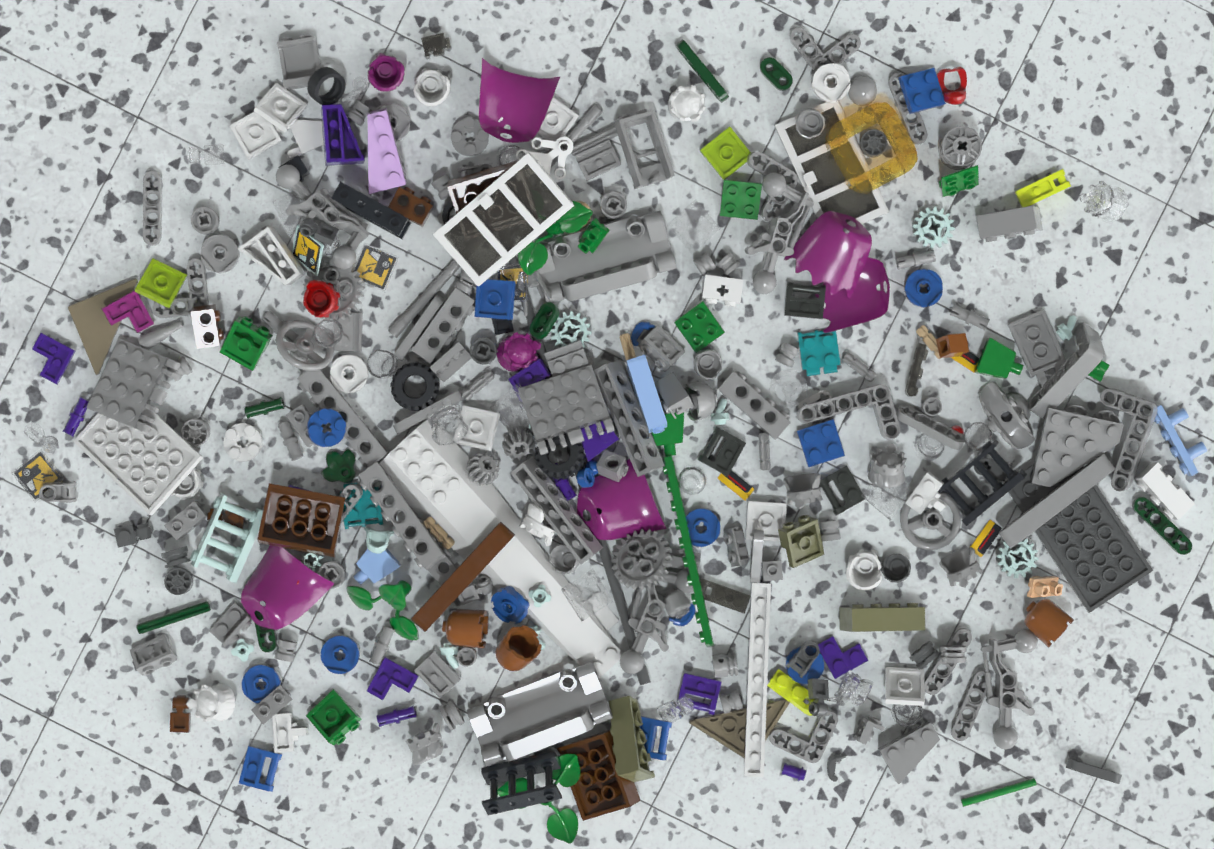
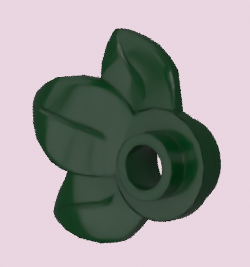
M349 449L342 455L334 451L328 452L326 455L328 467L321 472V475L330 482L339 480L343 483L351 482L356 475L354 468L355 455ZM348 470V474L343 476V472Z

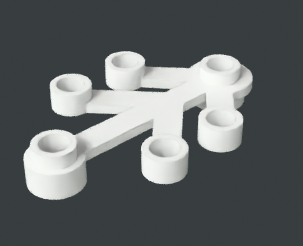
M565 136L559 137L556 141L534 137L531 140L533 148L547 147L553 150L548 153H540L519 148L516 151L518 160L522 158L518 156L520 151L525 152V155L530 152L549 176L552 160L558 156V165L554 170V175L557 179H563L566 176L564 169L566 155L572 152L573 142ZM535 140L541 141L539 146H535L533 142ZM563 143L567 144V148L565 150H562L560 148L561 144ZM530 167L526 169L528 178L535 173ZM558 170L564 172L562 176L556 174ZM540 180V181H539V187H540V189H541V190H548V189H549L548 187H545V188H544V187L541 186V183H542L543 181Z

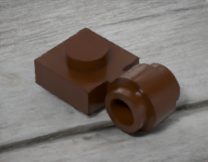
M210 508L207 520H210L214 509ZM225 510V515L220 513L219 520L243 529L245 517Z
M186 695L173 697L172 706L177 712L170 713V732H190L191 713L184 712L185 709H189L186 703L190 698L186 697Z

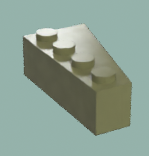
M889 603V607H882V604H870V607H864V604H852V607H839L840 630L849 632L925 630V607H918V603H907V607H900V603Z
M625 696L608 701L613 716L610 732L614 741L612 749L616 757V773L618 776L634 783L655 778L654 771H650L648 764L651 761L650 753L647 754L644 747L645 742H647L646 735L640 729L643 722L638 700L631 696Z

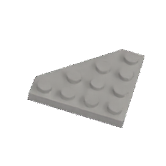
M1047 408L1031 483L1048 487L1055 485L1119 444L1124 424Z

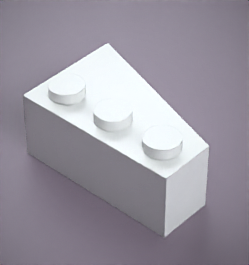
M274 227L265 228L238 248L239 251L266 269L267 272L284 285H292L306 274Z
M1159 462L1150 463L1134 478L1138 482L1136 484L1137 487L1143 492L1147 491L1151 495L1150 500L1156 506L1160 505L1164 509L1163 513L1170 520H1179L1195 503L1181 487H1178L1172 481L1173 478L1169 474L1166 475L1160 469L1162 466Z

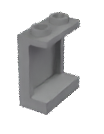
M307 34L301 35L300 39L292 40V38L281 39V42H277V47L279 49L284 89L293 90L307 87L312 74L321 68L316 38Z

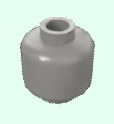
M671 589L665 593L666 597L662 602L666 604L665 609L669 616L677 619L689 612L691 603L683 591Z

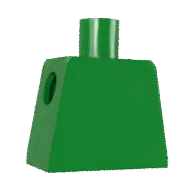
M987 338L974 373L1006 379L1009 372L1020 375L1024 365L1014 361L1016 352L992 338Z
M684 412L681 414L674 413L676 419H674L671 413L664 414L667 427L661 433L654 434L652 432L656 446L664 445L665 457L675 456V444L683 443Z

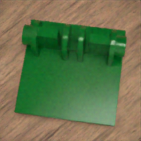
M978 165L941 177L938 185L942 188V197L953 196L959 191L970 190L979 185Z
M724 179L720 216L758 220L762 183Z
M704 301L674 322L695 353L725 333Z

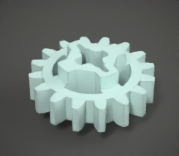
M933 207L932 211L926 208L925 214L922 211L919 212L921 218L916 217L914 219L917 224L913 225L912 228L917 229V231L913 235L919 236L917 242L924 241L923 247L930 244V248L933 249L936 244L940 248L942 247L941 242L947 244L948 240L946 238L953 237L949 232L955 230L954 227H950L954 220H948L950 214L944 215L943 208L939 212L936 207ZM934 215H936V216L942 218L943 221H939V220L935 219V216H934ZM926 217L927 223L925 227L921 228V223ZM931 223H933L934 226L937 225L938 227L935 230V233L934 230L929 229V227L932 225ZM943 228H946L945 234L941 238L940 232ZM924 235L931 236L932 240L927 239Z
M570 311L569 316L563 312V318L558 316V322L553 325L555 329L550 330L551 333L555 334L551 337V340H557L555 343L556 347L559 345L563 347L568 344L563 343L561 339L565 338L570 340L571 343L577 342L578 334L584 331L581 343L583 348H585L583 342H589L590 340L586 336L591 335V331H587L590 324L584 323L587 318L580 319V313L573 316V311ZM570 319L578 321L581 325L576 326L572 324ZM564 322L563 330L558 332L560 324ZM568 327L576 330L573 337L565 334L568 331Z
M1025 538L1022 542L1018 543L1019 546L1015 550H1009V546L1003 541L1004 548L998 547L1001 554L996 555L1001 560L997 565H1003L1001 572L1007 570V576L1009 577L1014 573V578H1018L1019 574L1023 578L1026 577L1025 572L1032 574L1030 568H1036L1037 565L1034 564V561L1039 560L1038 557H1034V554L1038 552V550H1032L1034 544H1027L1028 539ZM1026 550L1029 552L1030 559L1026 557ZM1010 554H1019V557L1024 561L1015 562V558ZM1005 556L1009 559V565L1006 564ZM1026 565L1024 569L1016 570L1018 566Z

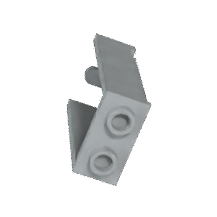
M647 109L637 111L634 116L625 114L618 117L619 120L614 123V127L616 128L626 158L634 189L669 180L675 176L654 110L647 112ZM646 123L655 151L636 156L633 153L625 128ZM652 154L657 155L659 163L638 169L636 163L638 158Z

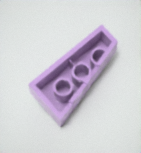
M387 108L368 112L369 194L406 185Z

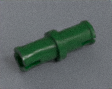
M279 397L269 401L262 400L260 403L251 406H245L244 410L246 417L250 418L261 414L268 415L269 412L285 409L283 398Z

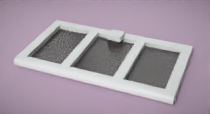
M839 100L836 102H825L812 108L820 111L825 118V128L819 136L811 139L800 136L796 130V119L799 114L775 125V129L804 192L809 193L808 200L814 203L811 208L816 219L825 212L834 211L851 216L861 224H864L889 212ZM849 219L845 220L846 223L850 226H856V224Z
M528 152L433 235L474 283L480 286L569 211L574 204Z

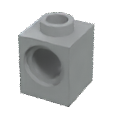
M608 450L603 452L596 464L598 474L617 482L628 471L626 458Z
M781 560L762 561V581L783 580Z

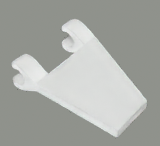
M296 120L290 126L299 146L287 152L290 160L297 155L301 156L323 146L322 121ZM275 126V129H276L277 132H281V131H282V130H280L278 127Z

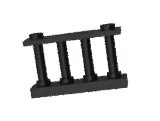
M341 181L331 199L342 204L352 213L402 240L412 224L408 221V218Z
M997 440L992 443L988 441L981 447L983 451L949 479L945 477L941 480L944 484L938 493L945 490L959 505L965 515L961 521L966 526L1020 483L1027 475L1022 468L1018 472L1016 470L1013 471L994 449L999 443ZM986 454H989L1008 475V480L1003 484L998 482L979 460ZM972 466L993 487L992 490L994 492L989 496L987 494L984 495L965 473ZM960 478L977 497L979 504L974 508L969 506L950 484Z
M547 752L481 768L484 780L487 785H490V799L482 801L487 815L562 799L557 785L553 784V770L561 769V762L556 752ZM545 772V786L535 788L534 775ZM527 776V791L516 793V779ZM508 781V795L498 797V783Z

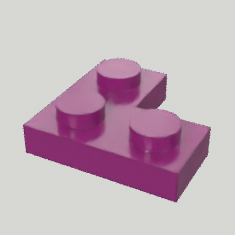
M135 290L101 308L111 326L126 317L130 320L136 333L154 324Z

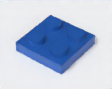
M935 68L903 75L898 78L909 114L946 104Z
M487 279L480 286H476L474 317L513 320L516 281Z
M834 419L797 431L808 467L845 456Z

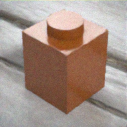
M966 333L948 334L936 339L940 358L959 357L969 352Z

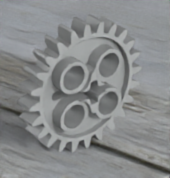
M330 259L329 264L323 261V267L319 268L318 276L312 272V277L306 276L309 282L311 280L322 281L324 279L327 283L333 284L334 289L346 298V301H343L340 297L338 298L337 305L339 308L337 311L334 310L329 314V317L325 318L327 321H330L331 317L334 321H337L338 316L344 320V314L352 316L350 310L357 311L355 304H362L358 298L364 297L360 291L365 289L364 286L359 285L364 280L358 278L360 273L355 271L356 268L354 266L349 269H340L334 265L332 259ZM336 273V278L330 281V276ZM350 285L349 291L344 293V287Z
M641 529L639 535L634 531L633 537L627 534L628 540L621 539L623 545H616L619 551L613 552V555L616 557L611 560L614 564L612 567L615 571L614 575L627 588L631 586L634 590H636L637 586L643 590L644 585L650 589L652 582L658 585L657 579L664 580L662 574L669 573L666 567H672L670 562H668L673 559L670 555L672 553L669 547L670 544L662 535L660 536L658 532L653 534L650 529L647 533Z

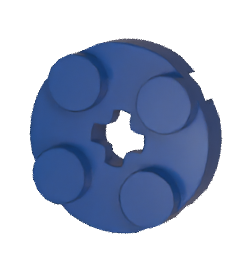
M916 270L907 278L904 292L910 303L925 308L936 304L940 300L943 293V283L940 276L932 270ZM927 284L928 293H921L919 285Z
M321 409L314 412L307 422L309 439L319 447H332L343 439L346 432V422L337 411L332 409ZM329 423L331 431L323 433L322 424L326 425Z
M695 509L687 514L686 519L692 545L705 547L712 544L718 538L720 522L714 513L707 509ZM700 522H703V525L707 527L702 533H699V530L695 528Z
M512 586L499 589L491 598V603L493 602L494 605L492 609L502 621L506 623L511 621L515 622L514 624H518L527 616L530 606L529 602L515 591Z
M338 635L330 638L321 649L322 663L334 674H345L351 671L359 661L360 652L358 645L347 636ZM342 649L343 653L346 654V656L342 657L341 660H338V656H335V652H339V650Z
M801 646L796 647L788 654L785 666ZM807 646L805 649L808 655H812L816 651L811 646ZM819 653L802 678L791 667H786V670L794 681L808 684L809 679H818L822 675L824 670L823 656Z
M256 665L250 668L242 679L244 695L258 704L281 685L278 673L274 668L267 665ZM259 679H262L267 684L263 690L256 686Z

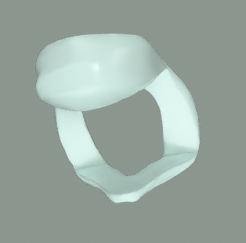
M364 527L368 550L376 554L384 552L388 546L390 536L395 534L394 531H375Z

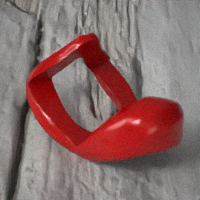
M955 67L953 69L940 70L937 73V78L944 101L952 105L964 102L967 86L965 69ZM958 71L961 80L960 87L956 90L947 89L944 84L945 73Z

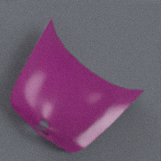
M482 58L479 122L483 131L504 142L520 143L531 141L537 135L545 119L560 77L534 78L499 69ZM509 125L511 129H505L504 126ZM506 133L511 135L512 138H503L500 134Z
M630 459L626 460L628 466L627 474L624 477L622 476L619 482L599 475L594 478V485L592 487L582 488L578 494L577 514L597 539L614 540L625 538L627 534L633 536L634 531L639 535L641 529L646 533L649 529L652 532L667 529L658 512L645 475L637 477ZM597 508L602 510L600 515L597 513ZM584 510H588L590 512V521H586L583 518Z
M270 545L245 585L241 594V603L257 625L277 630L300 618L334 583L312 571L284 548ZM261 601L266 602L265 607L260 604ZM255 611H259L263 615V621L256 618Z

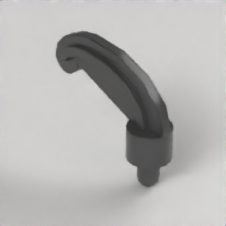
M845 754L833 755L827 763V773L833 782L838 780V777L834 776L836 762L846 758Z

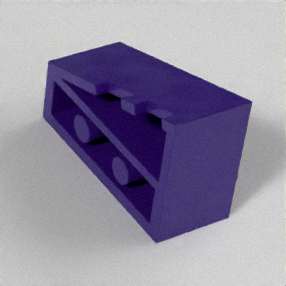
M322 105L321 119L325 166L363 164L365 159L351 130L342 105Z
M603 421L600 422L604 432L603 435L598 434L596 424L589 425L592 431L591 439L587 438L584 427L580 428L584 438L582 445L588 462L619 440L614 431L606 432Z

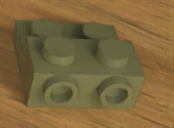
M802 515L798 517L797 522H786L783 524V528L778 529L781 547L785 548L787 552L789 567L795 568L825 555L818 519L809 517V515Z

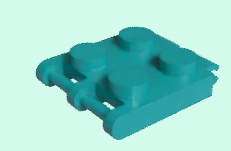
M819 330L809 333L797 332L802 370H806L807 376L820 375V368H823L824 374L838 372L837 366L841 364L836 331L828 333ZM832 333V335L819 337V335ZM815 336L814 338L802 339V337Z
M353 483L343 484L344 489ZM374 485L375 491H379V487ZM362 488V497L344 519L345 529L354 526L366 527V525L377 523L383 525L382 508L380 505L375 506L370 499L372 494L369 490L365 491ZM355 489L350 490L351 494L346 499L350 500L351 497L357 496ZM344 504L343 512H346L347 507ZM378 518V520L366 521V519ZM361 520V522L349 523V521Z

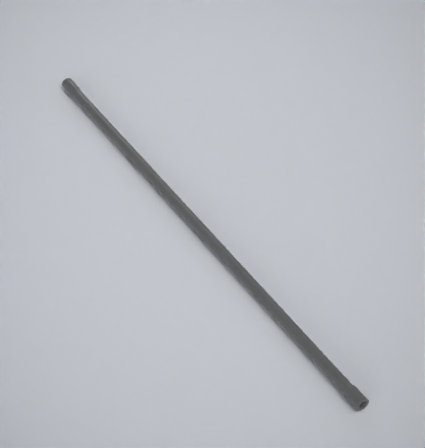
M509 228L499 230L498 233L502 245L507 251L511 250L514 246ZM516 255L508 261L510 266H520ZM527 291L528 315L526 320L530 328L535 318V313ZM532 336L533 341L538 340L541 343L540 349L536 352L538 358H541L551 374L544 355L546 348L543 339H536ZM552 374L546 377L545 380L552 378ZM567 446V451L570 457L571 451L570 448ZM586 510V511H587L588 518H589V521H590V520H591V514H590V512H589L588 510ZM597 539L603 547L599 553L628 646L631 650L636 639L634 629L628 624L630 619L618 578L614 575L615 571L612 569L613 563L611 562L612 559L606 540ZM644 664L641 671L636 673L640 685L651 682L646 665Z

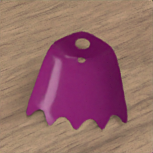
M828 211L813 222L795 243L793 255L785 256L784 260L795 258V273L808 270L811 273L813 285L828 282L831 295L845 288L847 290V297L850 299L869 256L872 237L866 228L855 218L842 213ZM849 219L856 224V226H850L846 223L845 220ZM846 228V229L849 230L850 232H849V233H845V232L843 231V229Z
M867 258L850 299L847 297V290L845 288L831 295L830 284L823 282V285H826V307L823 312V319L830 321V325L823 330L824 333L877 319L888 311L890 284L884 264L880 260ZM884 281L887 284V292L884 291ZM878 284H880V291L876 288Z

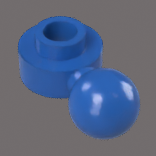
M590 460L586 463L584 469L578 471L576 479L582 488L594 485V475L598 474L597 461Z

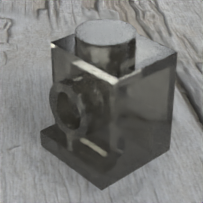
M444 33L421 38L426 59H430L432 54L434 57L444 55V52L451 48L449 37L445 38Z

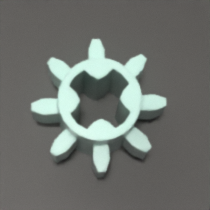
M309 552L308 554L301 553V556L304 557L301 563L305 564L308 568L312 567V571H316L315 566H322L319 562L324 556H318V554ZM310 555L316 557V561L313 562L314 565L307 562Z

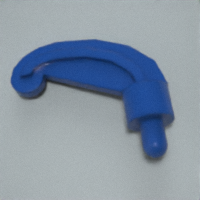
M640 322L636 325L631 336L633 346L637 347L639 345L637 340L644 329H654L655 325H652L650 322Z
M691 604L689 612L681 619L670 617L669 621L673 622L676 626L687 625L695 615V606Z

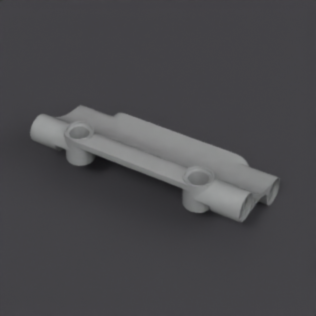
M661 211L640 217L633 215L605 223V227L610 229V231L593 254L590 251L585 254L578 248L580 244L578 241L586 229L557 236L550 242L542 243L547 248L548 259L538 271L552 297L550 301L545 295L546 302L555 303L564 299L568 301L579 300L655 278L657 273L676 269ZM632 225H639L637 229H631ZM559 245H565L564 249H557Z
M593 662L574 669H564L492 697L490 701L467 710L486 766L498 763L504 759L511 761L590 731L594 728L595 724L613 718ZM570 677L573 679V681L570 683L564 682V678ZM499 705L502 708L500 710H494L492 706Z

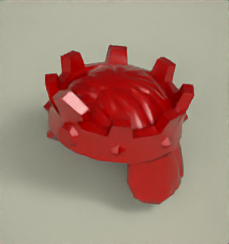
M311 280L307 283L303 305L311 315L326 318L334 310H338L339 306L337 303L340 293L335 291L333 284L320 280Z

